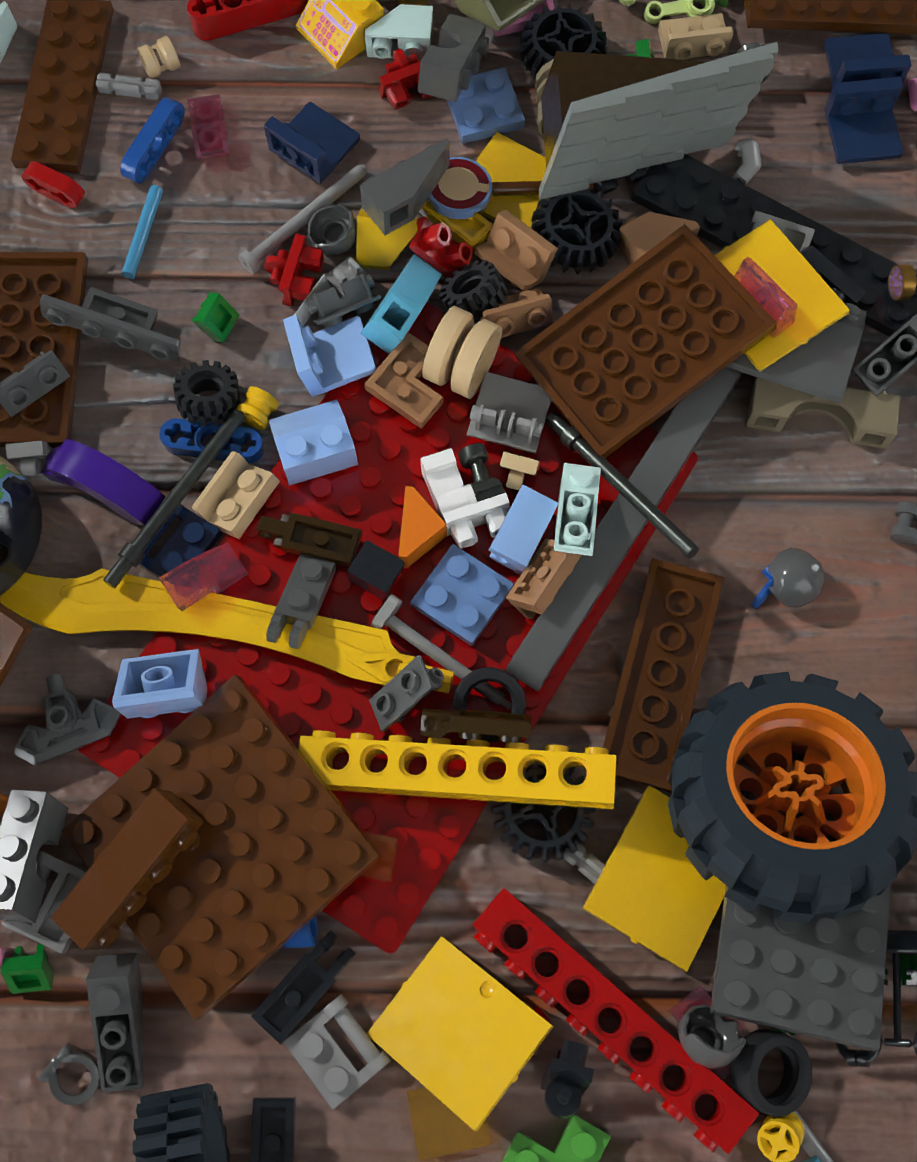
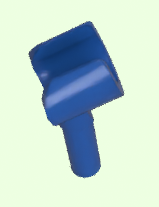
M769 565L762 571L769 581L762 587L750 604L756 610L760 608L771 592L769 587L774 584L773 576L768 571Z

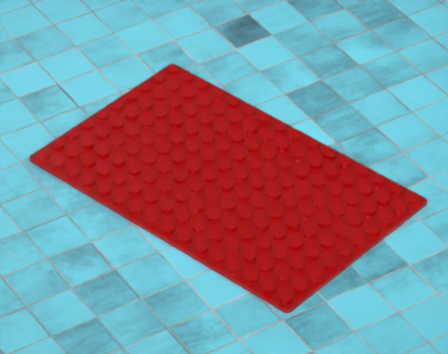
M426 302L407 333H410L429 346L439 323L446 313ZM368 339L376 368H378L389 354ZM499 343L489 373L538 385L516 359L515 351ZM371 375L328 391L319 403L320 405L333 400L338 401L355 447L358 465L289 486L281 459H279L271 471L280 480L279 484L239 539L228 534L224 536L189 585V588L277 606L299 555L273 547V540L258 536L257 526L261 516L281 520L282 514L290 515L292 512L362 530L363 535L357 555L368 540L398 557L405 487H414L438 514L421 472L420 458L452 448L463 484L467 485L473 483L470 469L462 467L457 454L462 448L474 443H483L489 457L484 464L491 478L499 479L502 483L504 492L507 494L510 502L509 509L519 490L506 487L510 469L500 466L503 452L539 461L540 465L537 476L525 474L523 485L558 502L564 463L591 465L576 451H570L560 441V436L546 422L544 423L536 454L466 436L471 421V410L473 405H476L481 387L469 399L451 390V380L440 386L421 376L418 379L443 397V404L421 429L365 390V382L371 377ZM551 401L547 416L551 412H556L570 426H572L568 422V420L563 416V414L559 411V409L554 405V403ZM647 426L605 459L628 480L659 432ZM692 452L657 507L664 515L698 461V456L695 452ZM601 475L595 530L619 495V492ZM557 508L531 559L546 538L555 540ZM649 521L540 690L537 692L516 679L524 692L526 700L525 714L531 716V732L657 529ZM487 524L474 527L478 542L462 550L515 584L521 575L489 557L491 554L489 548L495 537H491ZM452 535L447 536L410 567L403 568L390 588L391 594L403 601L401 603L402 607L395 614V617L471 671L485 667L498 668L505 671L517 649L540 616L539 613H536L533 619L526 618L505 599L471 647L411 607V600L452 544L458 547ZM336 564L335 575L318 612V616L372 627L371 623L385 601L351 583L347 572L349 567ZM386 626L384 630L388 631L391 644L400 654L415 657L420 655L425 665L445 669ZM156 632L139 655V657L199 649L207 683L206 700L234 675L240 676L298 750L300 736H312L313 731L316 730L336 733V738L350 739L351 733H366L374 735V740L389 741L390 735H403L411 737L413 743H427L428 738L432 737L421 735L423 708L453 711L455 690L461 682V679L454 675L449 694L433 690L428 696L419 700V704L405 715V719L401 723H394L385 732H381L369 700L384 685L353 679L324 666L289 654L243 642L203 635ZM487 681L505 694V699L512 703L511 695L504 686L497 682ZM473 688L467 697L466 706L468 710L511 713V709L508 710L501 704L497 706ZM114 692L111 694V696L109 697V699L106 701V704H108V705H110V706H112V707H113L112 699H113ZM172 712L159 714L152 718L136 717L129 719L121 714L111 736L77 750L121 778L193 712ZM449 732L441 737L451 740V745L466 746V741L470 740L460 738L459 732ZM522 737V741L519 743H525L528 738ZM490 742V747L505 748V744L508 742ZM347 752L337 754L332 761L333 769H343L348 764L349 754ZM377 755L372 759L370 763L371 772H380L385 769L388 763L387 755ZM424 757L414 758L408 766L409 774H421L426 769L427 759ZM461 759L450 762L447 767V775L453 778L461 776L466 770V762ZM502 762L489 764L485 772L486 777L490 780L500 779L506 772V765ZM331 790L379 850L382 857L322 911L386 953H395L489 801Z

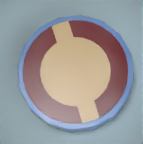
M450 157L449 167L427 201L428 203L430 201L434 206V210L440 215L452 219L473 217L474 213L480 210L482 212L490 201L492 194L491 177L487 170L474 160L465 157Z

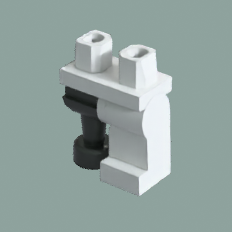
M483 443L468 445L457 454L462 467L470 469L473 483L467 485L463 484L452 448L420 458L421 472L441 519L447 524V536L452 535L460 549L472 546L478 542L474 527L487 524L491 537H495L509 511L510 502L507 494L504 492L502 483L499 479L491 478L484 464L489 456Z

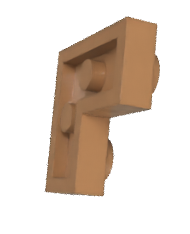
M407 333L403 340L365 382V390L422 429L443 404V397L418 380L422 376L424 359L429 346L410 333Z

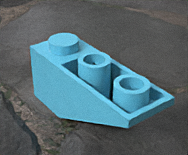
M414 253L360 334L390 354L409 331L442 274Z

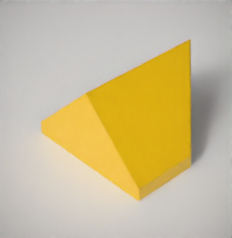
M361 208L357 215L356 262L363 269L390 270L392 263L416 234L418 217L384 235Z

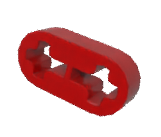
M31 161L21 175L23 181L34 191L70 208H76L85 195L84 189L76 181L35 161Z

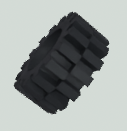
M483 260L481 264L479 261H473L470 267L468 264H465L460 272L455 270L453 272L454 277H448L445 280L446 285L441 286L440 290L442 293H439L447 310L453 306L466 310L473 314L474 323L480 321L483 311L499 307L498 303L503 304L506 300L504 296L508 294L507 286L496 267L487 260Z
M202 360L203 366H198L196 362L191 363V370L184 367L180 370L181 375L177 374L174 378L173 389L178 412L180 411L183 419L188 417L189 423L193 425L197 420H199L200 426L206 427L207 421H212V426L219 425L218 419H222L225 422L229 414L241 404L236 373L234 371L231 372V368L226 364L221 368V362L214 361L213 366L209 365L208 360ZM206 390L218 391V393L211 396L196 395Z

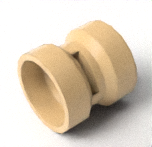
M167 35L157 39L156 44L152 46L145 44L137 47L141 62L150 79L160 77L161 73L165 70L174 71L181 68L176 51Z

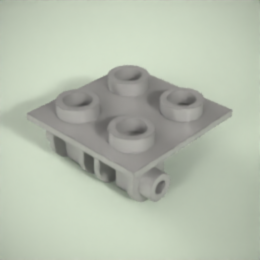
M486 372L476 405H473L471 410V421L466 436L536 454L551 400L538 385Z

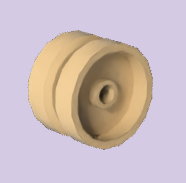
M457 306L451 307L439 323L429 344L422 369L423 378L440 386L451 380V390L471 399L481 387L485 373L489 372L502 336V327L484 318L474 325L472 313Z

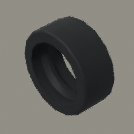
M485 667L473 670L461 680L455 690L453 708L467 709V697L472 688L479 683L487 681L497 682L504 686L511 695V713L525 714L526 700L522 687L514 676L502 669ZM482 734V739H478L487 742L499 741L498 735Z
M770 1029L755 1030L744 1036L746 1044L739 1055L730 1062V1080L733 1090L755 1110L772 1117L787 1116L799 1109L807 1098L812 1084V1064L807 1050L798 1040ZM776 1047L782 1053L784 1075L776 1091L768 1097H764L761 1095L758 1086V1069L761 1060L767 1052Z

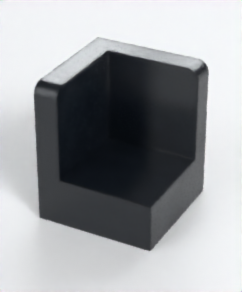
M367 540L347 570L351 583L386 602L391 595L390 588L404 568V561Z

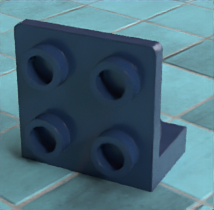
M886 33L827 38L824 43L832 86H834V83L901 77L903 84L912 66L909 54L893 55L890 38Z
M901 77L834 83L824 111L837 164L896 159L902 156L903 148L893 112V107L903 89Z
M308 102L290 123L285 122L283 124L272 116L264 124L269 150L320 184L360 141V134L312 102Z

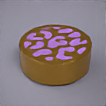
M910 264L894 265L888 279L889 294L895 301L909 300L916 290V272Z

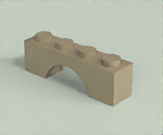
M755 377L750 387L745 427L781 432L785 424L794 416L805 412H819L838 421L845 429L851 444L886 449L897 435L900 396L888 394L886 391H882L879 395L875 396L871 391L854 389L852 386L847 385L843 399L839 404Z

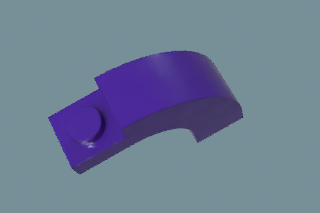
M66 439L62 445L49 452L45 459V466L40 472L51 481L70 485L84 491L107 505L128 522L145 526L166 497L154 486L122 464L91 447L70 439Z

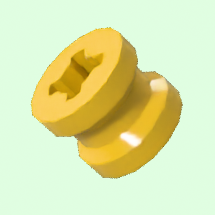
M250 386L245 393V402L239 404L236 410L246 417L243 422L256 429L265 430L269 424L268 417L271 413L277 411L279 402L268 392Z
M793 1112L787 1116L772 1117L767 1114L763 1125L758 1131L757 1142L759 1149L765 1157L773 1162H790L794 1160L804 1140V1125Z

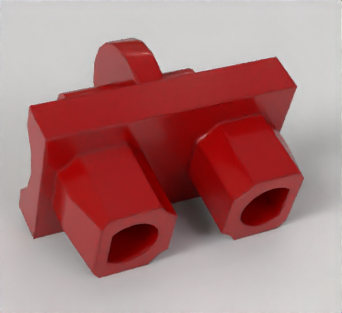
M400 48L393 51L394 61L385 65L388 74L380 76L381 87H378L381 98L387 97L394 110L410 104L411 97L407 89L416 85L418 88L421 64L415 53L405 56ZM420 93L422 98L431 97V95Z
M425 216L417 219V233L409 247L417 256L434 267L446 278H453L455 270L460 271L463 265L470 264L473 247L465 241L460 243L454 241L451 238L450 228L443 222L434 224Z
M295 234L289 253L285 250H279L277 256H268L266 258L264 268L271 274L269 281L273 284H279V291L284 294L282 299L283 305L293 307L295 299L305 300L316 283L315 278L302 276L304 269L320 273L324 263V253L322 249L307 245L306 236Z

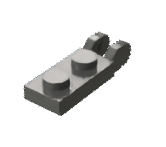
M303 554L299 555L269 623L266 635L267 641L277 643L287 623L294 625L289 636L290 647L296 649L301 647L308 629H312L335 575V562Z

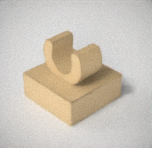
M503 452L500 466L510 469L506 487L520 490L525 474L537 476L540 462Z

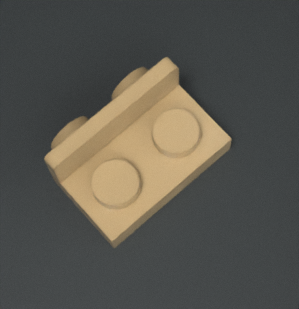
M723 13L660 20L658 26L662 51L666 59L686 60L688 58L714 57L720 54H728L733 37L732 27L725 26Z
M232 451L197 498L192 509L201 518L220 529V531L239 539L280 480L273 473L249 464L239 453Z

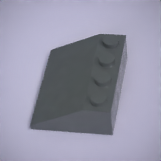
M844 303L850 309L848 315L761 372L755 368L745 354H742L727 367L840 404L864 330L867 311L859 309L854 304Z

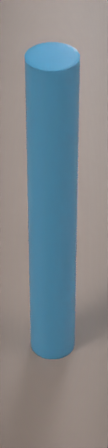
M157 185L150 186L121 272L128 279L135 278L163 194V189Z

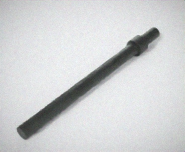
M233 410L132 543L127 542L118 553L120 558L103 579L107 585L115 589L131 567H137L145 557L144 550L246 419L240 411Z
M551 412L546 417L545 422L560 436V441L570 451H576L592 467H600V475L688 559L697 554L699 547L604 457H600L573 426H570L556 412Z

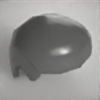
M338 203L335 206H325L314 212L308 222L307 237L311 244L316 248L322 249L325 255H340L351 249L357 240V220L353 212L342 203Z
M790 547L778 553L769 565L768 571L774 579V584L769 587V590L782 605L799 608L812 603L819 596L824 583V571L821 563L808 552Z
M707 1004L692 1006L682 1017L678 1027L682 1048L693 1062L708 1068L725 1067L739 1055L746 1044L745 1038H739L738 1021L711 1014V1006Z

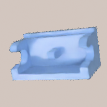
M522 484L489 548V551H491L489 557L521 575L527 567L559 503Z

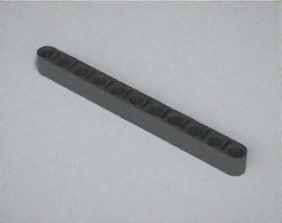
M725 367L680 401L628 479L656 507H658L726 401L742 372ZM620 493L595 530L593 555H582L574 566V570L566 578L554 596L552 603L543 614H540L505 670L537 692L547 680L648 522Z

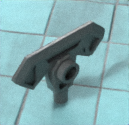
M61 674L50 675L46 678L50 695L45 696L46 729L28 725L19 739L14 752L16 756L33 765L41 764L111 736L121 717V713L114 707L95 698L84 713H82L73 693L64 688Z

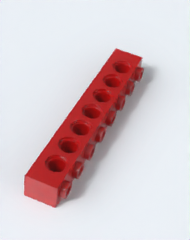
M503 888L472 924V927L477 931L473 938L489 953H492L496 948L508 958L503 965L519 980L522 981L525 976H528L539 987L534 993L553 1009L558 1003L570 1015L565 1021L584 1037L589 1031L601 1042L596 1049L615 1066L620 1060L633 1071L629 1078L646 1094L654 1089L664 1098L665 1101L661 1107L677 1122L681 1123L686 1118L697 1128L693 1136L707 1149L714 1153L718 1147L729 1155L760 1113L708 1067L693 1062L673 1036L510 892ZM510 926H519L526 933V943L520 949H512L504 941V932ZM543 952L553 955L557 962L556 971L549 977L540 975L535 968L536 957ZM573 980H580L587 987L585 1001L577 1005L571 1003L566 995V988ZM605 1008H612L618 1015V1025L611 1032H604L598 1025V1015ZM638 1036L645 1037L650 1045V1052L643 1060H635L630 1053V1044ZM670 1065L678 1066L682 1074L680 1084L673 1089H667L662 1081V1074ZM703 1094H709L713 1099L714 1109L709 1116L700 1118L695 1111L696 1100Z

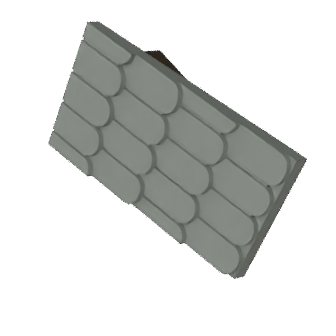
M773 42L712 61L556 51L541 96L546 171L539 187V200L585 190L592 183L628 176L640 168L683 159L684 154L726 144L736 132L735 127L738 122L747 114L750 101L760 91L762 80L772 70L774 59L779 52L778 43Z

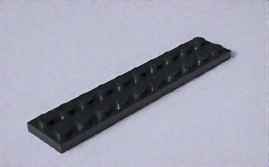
M684 154L683 159L650 166L647 170V175L643 176L632 193V201L654 213L696 221L700 226L698 236L723 249L752 231L754 223L751 221L755 211L815 229L809 247H815L866 291L857 303H851L859 309L867 311L866 325L890 337L917 314V285L914 295L909 300L895 301L889 294V274L892 267L898 264Z

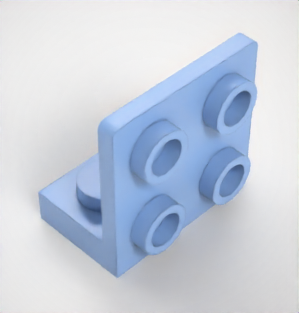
M297 315L283 319L297 374L312 397L371 375L376 371L377 368L368 339L360 334L364 326L359 316L312 333L309 326L303 327Z

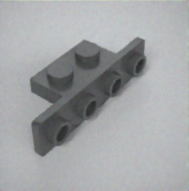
M92 287L89 288L82 307L45 294L40 299L42 316L55 325H68L80 329L90 337L98 338L101 336L110 339L123 348H136L150 353L151 356L159 360L166 361L169 359L177 362L180 357V340L152 331L158 317L157 309Z

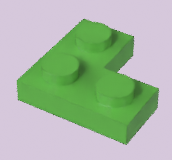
M574 1114L571 1116L554 1152L517 1130L502 1162H599L611 1136Z

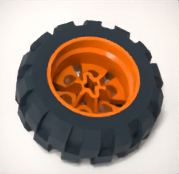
M789 672L754 676L749 688L743 682L731 684L709 698L704 711L693 715L680 739L668 783L672 787L668 808L674 833L680 838H686L689 846L685 855L703 879L708 880L715 875L729 887L724 897L753 912L757 904L773 908V917L777 920L809 923L815 914H823L824 917L834 920L860 910L869 899L883 893L902 868L911 860L917 847V772L908 770V767L915 759L914 752L899 726L889 730L881 722L880 717L883 714L881 707L861 692L853 699L837 691L836 688L839 681L809 674L804 682L791 681ZM792 752L803 755L802 761L795 760L793 764ZM744 758L755 770L754 774L737 762ZM838 785L841 786L845 793L829 795L831 788ZM740 791L752 792L756 800L745 798ZM782 810L785 813V816L781 815L777 811ZM824 811L829 813L834 821L826 820ZM800 812L804 814L799 818H795L796 814ZM831 835L837 840L830 842L826 837ZM794 837L804 838L808 843L795 841Z

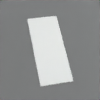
M325 273L294 314L297 315L302 326L305 325L312 315L306 301L312 299L311 295L330 288Z

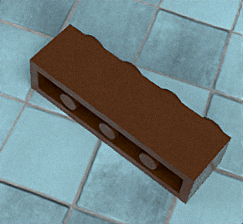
M154 788L50 918L82 950H97L109 947L119 937L121 933L120 927L125 920L143 907L147 900L145 895L153 885L161 882L170 873L173 867L171 863L180 851L186 850L194 843L198 836L197 830L204 821L172 791Z

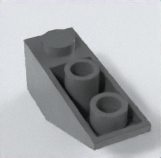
M446 138L435 145H430L422 152L407 160L398 162L394 167L377 176H372L366 182L360 184L362 209L384 235L414 220L450 165V141Z
M917 314L851 370L875 396L879 395L917 364Z
M126 953L97 956L86 978L101 1091L142 1089L144 1086L143 1012L138 954Z

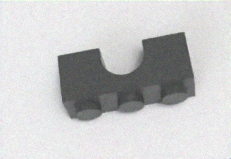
M449 14L440 29L438 47L430 45L421 60L418 92L456 102L462 90H468L472 73H477L481 57H486L489 47V38L485 37L486 25L473 19Z
M11 790L0 825V920L36 923L47 883L39 879L36 872L37 854L42 844L58 845L69 809L48 792Z

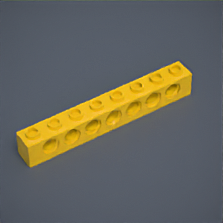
M322 730L313 731L312 736H300L299 751L329 789L333 791L614 809L616 755H609V750L606 748L587 747L584 753L569 752V747L563 745H546L545 751L529 750V745L525 743H506L505 748L490 747V742L483 740H467L466 746L451 745V740L446 738L438 739L433 737L428 738L427 743H413L412 738L408 736L390 735L389 741L374 740V735L366 733H351V737L348 739L336 738V733ZM341 752H347L349 754L348 764L343 769L334 770L332 767L334 757ZM377 755H387L388 763L385 769L380 772H371L370 763L372 759ZM414 758H426L427 766L421 774H409L408 766ZM456 759L464 760L467 766L461 776L453 778L447 775V767L450 762ZM493 762H502L506 765L504 776L498 780H490L485 775L486 768ZM533 764L542 765L546 769L544 779L537 783L529 782L524 777L526 769ZM571 767H580L586 772L587 776L583 783L570 785L564 780L565 772Z

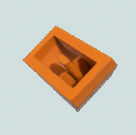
M411 486L405 487L398 556L404 561V568L410 567L447 537V524L416 489Z

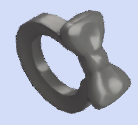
M66 1043L57 1056L51 1059L50 1064L40 1074L39 1080L44 1083L46 1081L49 1082L51 1093L58 1101L65 1105H78L86 1102L94 1095L99 1086L100 1077L98 1064L94 1059L84 1053L73 1052V1046L70 1043ZM62 1062H80L90 1070L91 1083L83 1093L70 1095L62 1090L56 1069Z

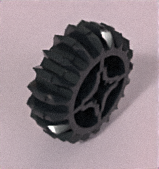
M556 3L553 10L544 6L541 14L534 13L531 21H526L524 31L520 36L521 61H524L525 71H532L531 75L533 80H535L536 74L541 67L554 59L556 51L606 54L607 37L606 32L602 31V22L595 21L594 13L585 15L583 6L578 10H573L570 3L567 8H560Z
M589 187L585 190L541 199L538 202L531 218V229L558 248L550 265L551 267L558 263L562 265L563 273L569 267L574 268L577 275L582 271L583 267L591 273L595 270L596 265L602 268L607 260L615 255L616 247L619 246L621 241L619 230L622 222L618 220L619 210L611 209L613 205L612 199L602 200V190L593 194L590 192ZM561 215L563 219L557 225L552 226L551 220ZM600 232L601 239L592 244L590 238L593 237L594 233Z
M539 764L538 768L534 769L533 765L526 769L524 777L532 783L540 782L539 779H544L546 775V769ZM575 767L569 768L564 774V780L570 785L583 783L586 779L584 776L578 777L575 781L570 778ZM503 802V805L491 806V814L503 815L502 819L496 820L493 823L494 829L497 830L504 827L508 829L501 836L500 841L504 844L514 838L517 842L513 845L511 852L515 855L520 851L522 845L529 848L525 855V860L527 861L533 859L535 850L541 851V863L548 862L549 851L553 850L557 861L563 860L564 853L562 847L568 848L572 854L577 852V845L572 839L575 838L585 843L588 840V836L580 827L592 829L595 824L593 820L584 817V814L595 813L596 808L574 807L575 815L572 827L565 835L559 838L556 815L571 806L556 805L554 810H550L548 814L550 819L548 821L544 819L542 813H531L533 808H537L538 804H529L515 813L511 812V802ZM521 823L537 824L541 827L548 841L530 838L517 825Z

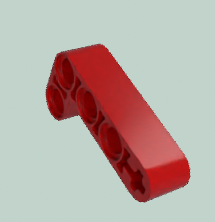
M189 0L187 11L195 36L200 40L209 41L301 14L309 0Z

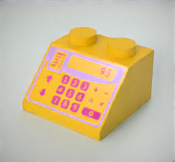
M309 0L296 24V28L337 70L366 50L365 29L384 17V8L376 0Z

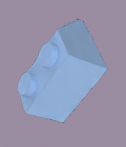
M337 400L269 420L289 486L358 465L355 447L344 414Z
M199 649L122 659L112 699L113 707L129 719L136 717L152 718L159 714L172 712L189 713L203 706V703L206 701L207 683Z

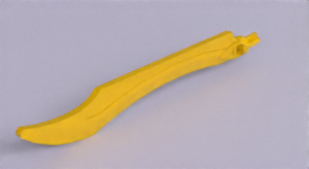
M102 568L90 575L67 579L45 577L24 572L20 579L0 596V602L25 619L66 634L109 631H154L203 635L265 647L324 666L353 679L384 686L415 658V656L400 654L391 644L387 630L318 615L312 629H308L299 649L292 648L289 645V636L294 625L287 623L278 642H269L266 639L267 630L277 606L126 574L114 589L103 581L110 570ZM425 665V667L428 668V669H432V668H433V667H431V666ZM440 669L444 679L442 680V686L434 691L449 694L453 684L454 671Z

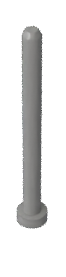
M362 164L355 166L251 252L247 250L242 251L237 257L245 270L252 275L260 269L258 263L310 221L314 212L331 205L364 178L367 173L366 167Z

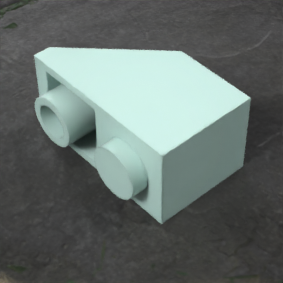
M400 4L365 29L367 57H377L379 59L394 58L393 51L400 48L405 56L415 53L418 60H422L428 48L432 45L433 6Z

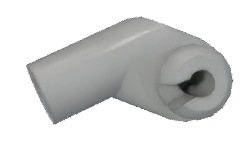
M752 138L739 140L735 147V151H739L737 156L742 158L743 164L732 175V178L744 185L752 179L762 165L760 146Z

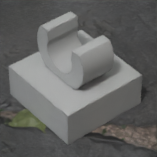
M350 256L325 276L330 288L335 287L338 296L341 298L344 297V293L340 283L355 278L360 274H363L364 277L369 274Z
M32 441L5 444L7 459L20 461L21 474L23 476H43L40 473L43 469L41 459H45L52 450L47 442Z

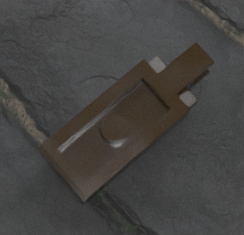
M292 512L290 515L282 514L281 520L261 516L257 526L258 536L273 540V547L297 555L303 554L333 561L335 564L350 567L356 558L363 535L362 530Z
M423 708L421 735L440 739L446 733L459 732L460 738L470 740L482 739V734L498 735L499 741L519 743L522 741V737H531V716L529 714L453 708V711Z

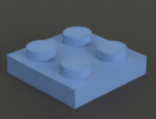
M505 67L472 75L468 90H462L456 102L447 100L462 144L492 137L496 132L504 134L525 128V118Z
M452 544L410 604L411 607L472 647L505 601L514 583Z

